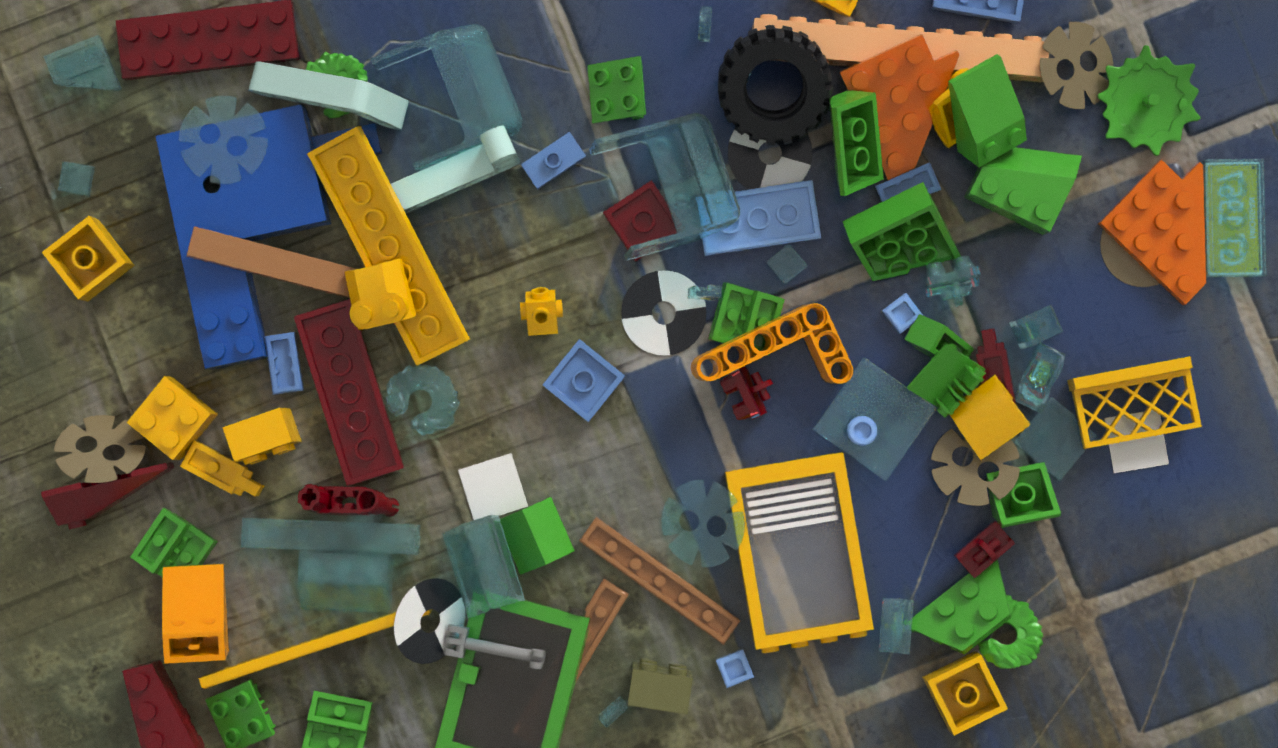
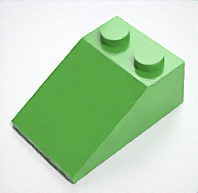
M996 54L948 81L957 151L980 168L1027 141L1025 117L1001 56Z

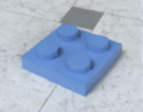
M579 339L543 383V386L589 422L625 378V375Z

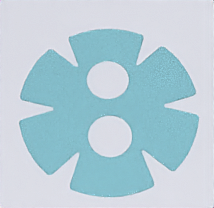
M215 96L206 99L205 102L210 117L197 106H194L186 115L181 125L179 141L196 143L195 146L181 152L185 163L199 177L212 164L210 178L212 183L230 184L241 181L242 178L237 163L252 174L262 163L267 151V138L250 136L266 128L264 120L249 103H246L234 115L236 97ZM207 123H213L220 129V138L213 144L204 143L199 135L201 127ZM238 135L247 141L248 147L243 155L236 157L227 151L226 145L231 137Z
M693 480L679 486L676 492L684 505L672 498H668L662 512L663 535L680 534L669 544V548L679 559L690 565L693 564L698 550H700L703 568L717 566L730 559V556L722 542L738 550L744 536L745 522L743 512L726 513L737 503V499L727 488L716 482L712 484L707 497L703 480ZM684 511H693L698 516L699 524L695 530L686 531L680 526L679 518ZM720 516L725 520L726 531L722 536L715 537L708 532L707 522L711 517Z

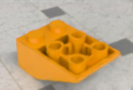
M224 564L163 567L162 639L164 664L226 660L229 652Z

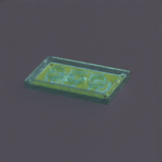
M1264 159L1203 160L1206 278L1267 276Z

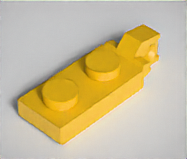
M197 440L193 441L180 465L183 469L230 494L235 493L241 496L246 491L256 497L261 494L264 485L251 479L254 472L248 470V467L234 462L233 459Z

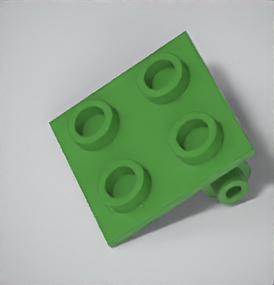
M641 56L587 65L593 124L631 117L634 120L644 118L646 108Z
M945 344L906 388L938 407L937 411L946 418L949 414L953 415L960 405L958 399L962 402L966 401L964 393L970 396L972 394L971 390L973 391L980 382L984 381L983 376L986 374L984 372L986 369L953 347Z
M252 679L205 699L226 748H244L275 734L274 727L276 725L273 724L269 713H264L269 709L268 707L262 708L261 704L265 700L259 701L258 698L261 695L257 688L258 685L257 683L254 684Z

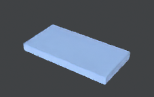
M813 180L696 197L704 256L821 239Z

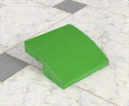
M723 283L708 339L719 343H726L779 317L785 299L734 284ZM760 334L754 338V346L759 351L765 346V339Z
M163 508L130 558L151 573L158 574L163 578V567L202 565L218 541L187 520Z
M314 691L302 748H364L373 703Z

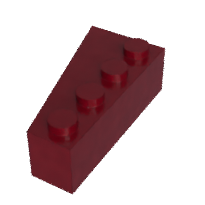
M161 660L140 664L122 671L141 748H205V744L200 734H197L187 709H184L177 696L178 693Z

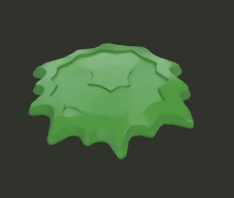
M1145 45L1137 58H1126L1124 65L1121 67L1106 66L1105 70L1109 86L1097 96L1099 100L1106 104L1103 117L1108 120L1109 128L1105 137L1107 139L1122 138L1132 148L1146 145L1155 156L1160 155L1161 147L1165 142H1180L1183 126L1186 123L1201 119L1192 106V102L1199 93L1198 88L1190 83V77L1194 71L1195 64L1174 65L1167 56L1154 58L1151 55L1149 46Z

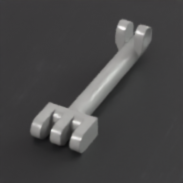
M448 625V631L459 633L458 637L446 636V643L457 646L456 649L444 648V655L464 658L466 649L528 661L530 662L529 667L534 669H541L543 667L546 657L545 650L535 648L529 650L469 638V627Z

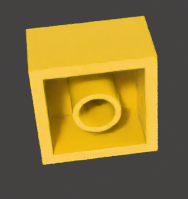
M92 216L86 217L42 252L77 299L87 302L135 266L100 220Z
M164 376L126 423L169 458L181 460L188 452L193 441L198 440L218 413L175 378Z
M279 407L222 427L234 462L243 461L245 465H252L267 460L266 454L271 452L273 455H281L296 449L294 444L302 442L290 408Z
M976 651L922 677L947 729L954 736L1008 710L982 655Z

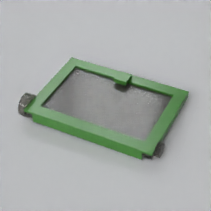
M477 587L467 627L470 628L468 637L529 650L533 648L545 650V662L541 669H534L529 667L530 662L466 649L465 657L458 658L435 748H559L589 632L588 628L591 618L585 617L586 610L569 606L567 612Z

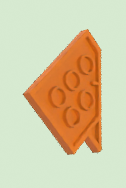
M919 34L839 72L847 90L876 93L882 167L887 180L893 179L916 167L933 124L929 107L946 91L948 81L959 58V52L955 50L933 60L923 34Z
M1159 160L1098 225L1182 305H1186L1206 284L1203 164L1201 162L1197 163L1181 179L1164 161Z

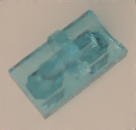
M968 255L953 260L954 272L945 273L942 262L927 265L925 285L927 297L941 294L942 301L953 299L956 307L963 305L962 297L972 295L971 287L979 286V276H981L979 266L974 267Z
M883 597L880 652L910 654L914 600Z

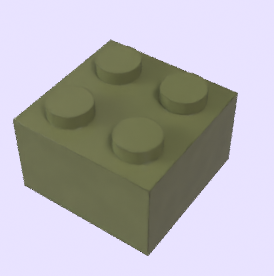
M641 658L639 663L633 662L627 705L688 715L693 682L692 672L687 671V666L682 664L669 663L668 668L658 666L657 661Z

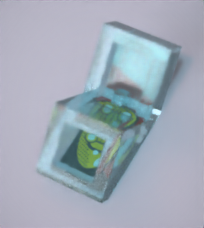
M1038 342L1019 382L1015 401L1042 414L1047 407L1051 387L1062 372L1066 354Z

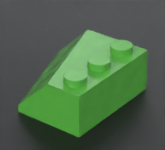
M1014 147L977 168L964 198L1041 235H1045L1051 232L1074 184L1082 156Z
M924 182L842 221L849 241L872 281L908 274L910 269L926 266V269L938 267L937 263L952 260L953 263L963 261L946 223Z

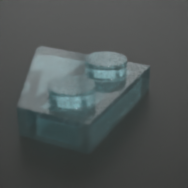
M99 35L43 56L52 80L57 86L113 91L122 90L103 39Z

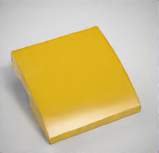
M996 375L971 391L972 394L970 396H964L966 398L965 402L959 400L960 405L954 411V414L950 415L980 460L1030 426L1029 421L1013 402V397Z

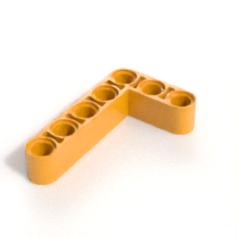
M812 303L802 305L697 356L691 363V372L699 381H714L801 338L804 339L815 365L825 382L830 384L848 382L853 375V366L828 311L823 305ZM810 309L814 310L817 314V321L814 325L809 324L806 318L807 312ZM784 321L791 326V334L787 338L782 336L780 332V326ZM758 334L762 335L765 339V346L761 351L754 346V338ZM822 336L827 337L830 343L828 350L825 352L819 348V340ZM731 347H735L739 352V359L735 363H731L727 357V352ZM706 359L713 365V371L709 376L703 375L700 369L702 362ZM835 363H838L842 369L841 375L837 379L831 373V368Z

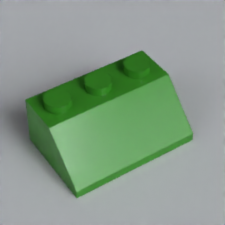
M847 90L832 96V98H829L837 185L840 196H847L884 180L876 93Z

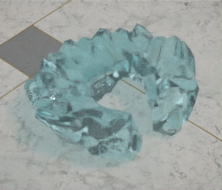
M421 364L415 365V367L409 365L403 371L394 375L388 382L386 402L389 411L394 413L396 417L406 412L409 405V397L413 392L424 390L430 394L432 398L430 409L425 413L417 415L411 421V428L416 429L420 435L433 434L434 431L445 429L454 423L453 416L460 403L457 399L458 391L454 390L450 377L446 376L436 366L431 368L427 364L423 366Z

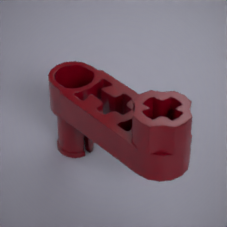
M307 484L298 493V503L301 504L304 510L322 515L369 516L370 514H384L385 516L392 517L399 511V509L392 507V505L399 506V502L395 498L386 497L383 492L366 487ZM350 497L356 499V504L345 503L343 505V500Z

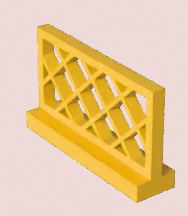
M1191 357L1067 380L1069 392L1072 391L1083 449L1202 427L1190 371L1193 368ZM1183 376L1185 390L1178 397L1166 388L1173 378ZM1165 380L1163 385H1160L1156 381ZM1144 383H1150L1159 389L1151 403L1137 394ZM1137 385L1133 391L1128 388V386ZM1121 388L1130 394L1122 408L1108 400L1114 389ZM1108 390L1105 396H1102L1098 393L1101 391ZM1163 392L1177 401L1169 414L1155 406ZM1093 394L1101 400L1093 414L1083 408L1081 395ZM1186 396L1188 398V403L1184 401ZM1134 398L1147 406L1139 420L1126 412ZM1105 403L1119 412L1111 425L1096 417ZM1180 405L1190 410L1192 423L1181 424L1172 418ZM1151 410L1165 418L1159 429L1153 430L1143 423ZM1085 415L1090 417L1087 423L1085 420ZM1122 415L1136 424L1129 435H1123L1114 429ZM1095 421L1106 428L1107 431L1101 440L1090 442L1088 428ZM1169 421L1175 425L1172 427H1166ZM1140 427L1146 430L1145 432L1136 433ZM1111 432H1112L1113 434H1115L1116 436H1118V437L1108 438V436L1110 435Z

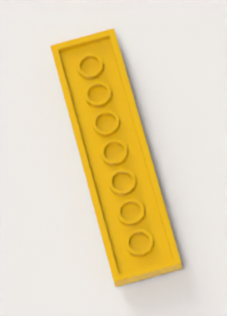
M357 126L308 152L307 155L365 267L398 258L402 259L416 316L395 322V325L416 366L470 340L362 127Z

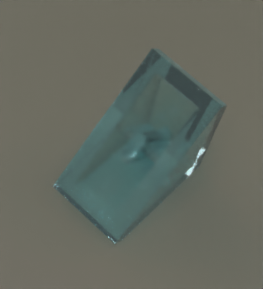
M1052 305L1009 322L1020 349L1032 347L1063 332Z

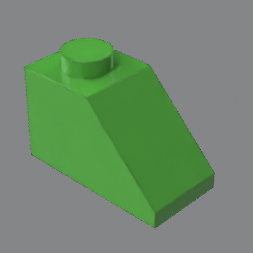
M921 314L918 315L904 339L930 358H933L945 344L953 347L968 358L974 350L973 347L948 327Z

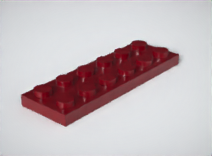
M292 0L116 20L121 74L124 80L255 65L256 61L277 63L300 60Z
M350 299L294 316L347 486L405 468L362 330H358V327L353 324L350 318L352 306Z

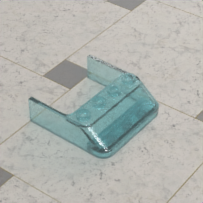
M479 24L441 30L370 58L378 71L430 49L433 53L465 133V139L459 145L412 163L417 172L481 145L480 135L490 129L505 126L509 137H511L522 128L523 119L489 33Z
M693 113L594 140L589 149L592 156L637 143L645 144L649 149L677 232L673 235L631 246L624 255L626 261L698 241L732 226L740 216V207L709 119L700 113Z

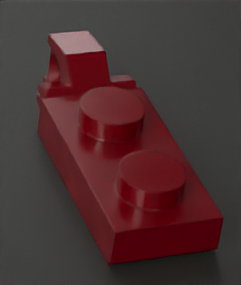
M995 328L982 330L983 346H977L978 354H976L978 364L986 369L982 383L996 375L1011 394L1012 400L1016 404L1004 342L997 343Z

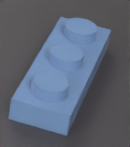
M933 0L931 9L1018 24L1021 20L1024 0Z

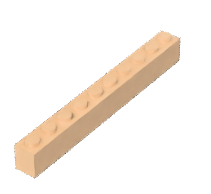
M762 14L760 18H754L752 30L757 28L758 31L766 29L765 26L774 25L778 29H782L784 25L792 27L794 32L802 31L808 35L809 40L815 41L818 44L821 52L827 59L828 65L851 67L919 34H923L933 60L955 50L959 52V58L952 75L959 69H971L998 54L1002 58L1010 80L1041 83L1043 80L1040 71V58H1049V52L1042 47L1044 41L1038 36H1025L1024 40L1012 39L1010 34H995L994 37H983V33L978 31H967L965 35L953 34L954 31L951 29H937L936 33L924 32V28L918 26H909L906 30H898L891 24H878L877 28L865 27V23L857 21L848 22V25H838L835 20L820 19L818 23L807 22V19L804 17H790L789 20H777V16L771 14Z

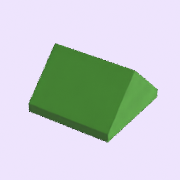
M1045 462L1018 467L1020 468V473L1015 486L1001 500L988 488L992 516L1001 528L1061 516ZM999 471L986 473L987 481L995 480L999 475Z
M552 497L497 520L520 575L545 566L575 551Z

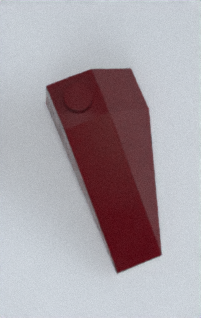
M173 462L133 470L129 474H117V480L105 483H75L42 491L41 495L58 526L68 524L69 530L87 526V519L99 516L174 469Z

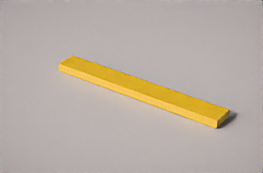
M433 609L427 610L422 617L429 615ZM396 612L206 674L198 678L201 688L206 689L393 627Z

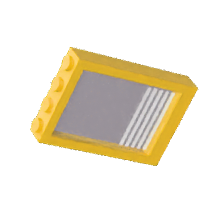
M838 452L726 471L725 478L755 649H761L762 653L779 651V646L791 644V648H801L808 646V641L820 639V643H830L838 641V636L849 634L850 638L867 636V631L874 630L844 453Z

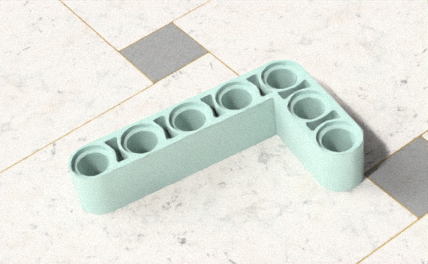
M259 61L255 62L248 89L253 93L267 97L353 113L381 126L396 130H402L409 103L408 100L362 80Z
M498 126L481 134V145L391 183L405 213H409L518 165L520 161L505 126Z

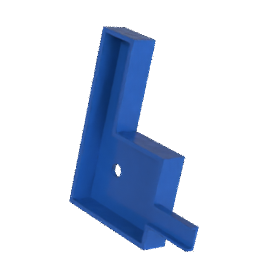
M300 104L155 136L205 369L215 370L267 358L264 338L265 332L252 273L186 257L193 227L196 226L249 241H257L332 224L324 186L307 153L353 128L313 136L307 109ZM376 124L361 126L375 155L382 154ZM215 176L220 180V188L217 192L208 193L204 189V182L208 177Z

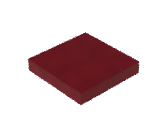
M652 180L603 212V215L635 262L684 230V227Z

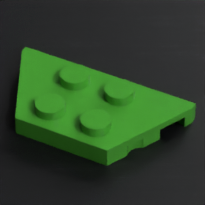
M998 559L976 578H973L970 573L907 621L905 623L906 628L913 633L922 634L936 643L945 644L951 647L952 650L965 655L1011 619Z

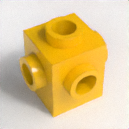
M538 287L531 291H526L525 302H520L521 320H527L528 336L558 334V318L563 317L562 299L556 300L555 289L549 290L545 287Z

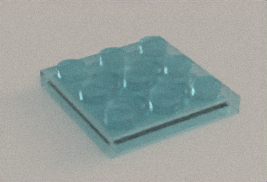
M863 357L854 369L851 379L842 386L812 430L887 481L937 408L908 390L904 384ZM857 416H867L877 426L875 440L865 446L852 443L847 436V425Z

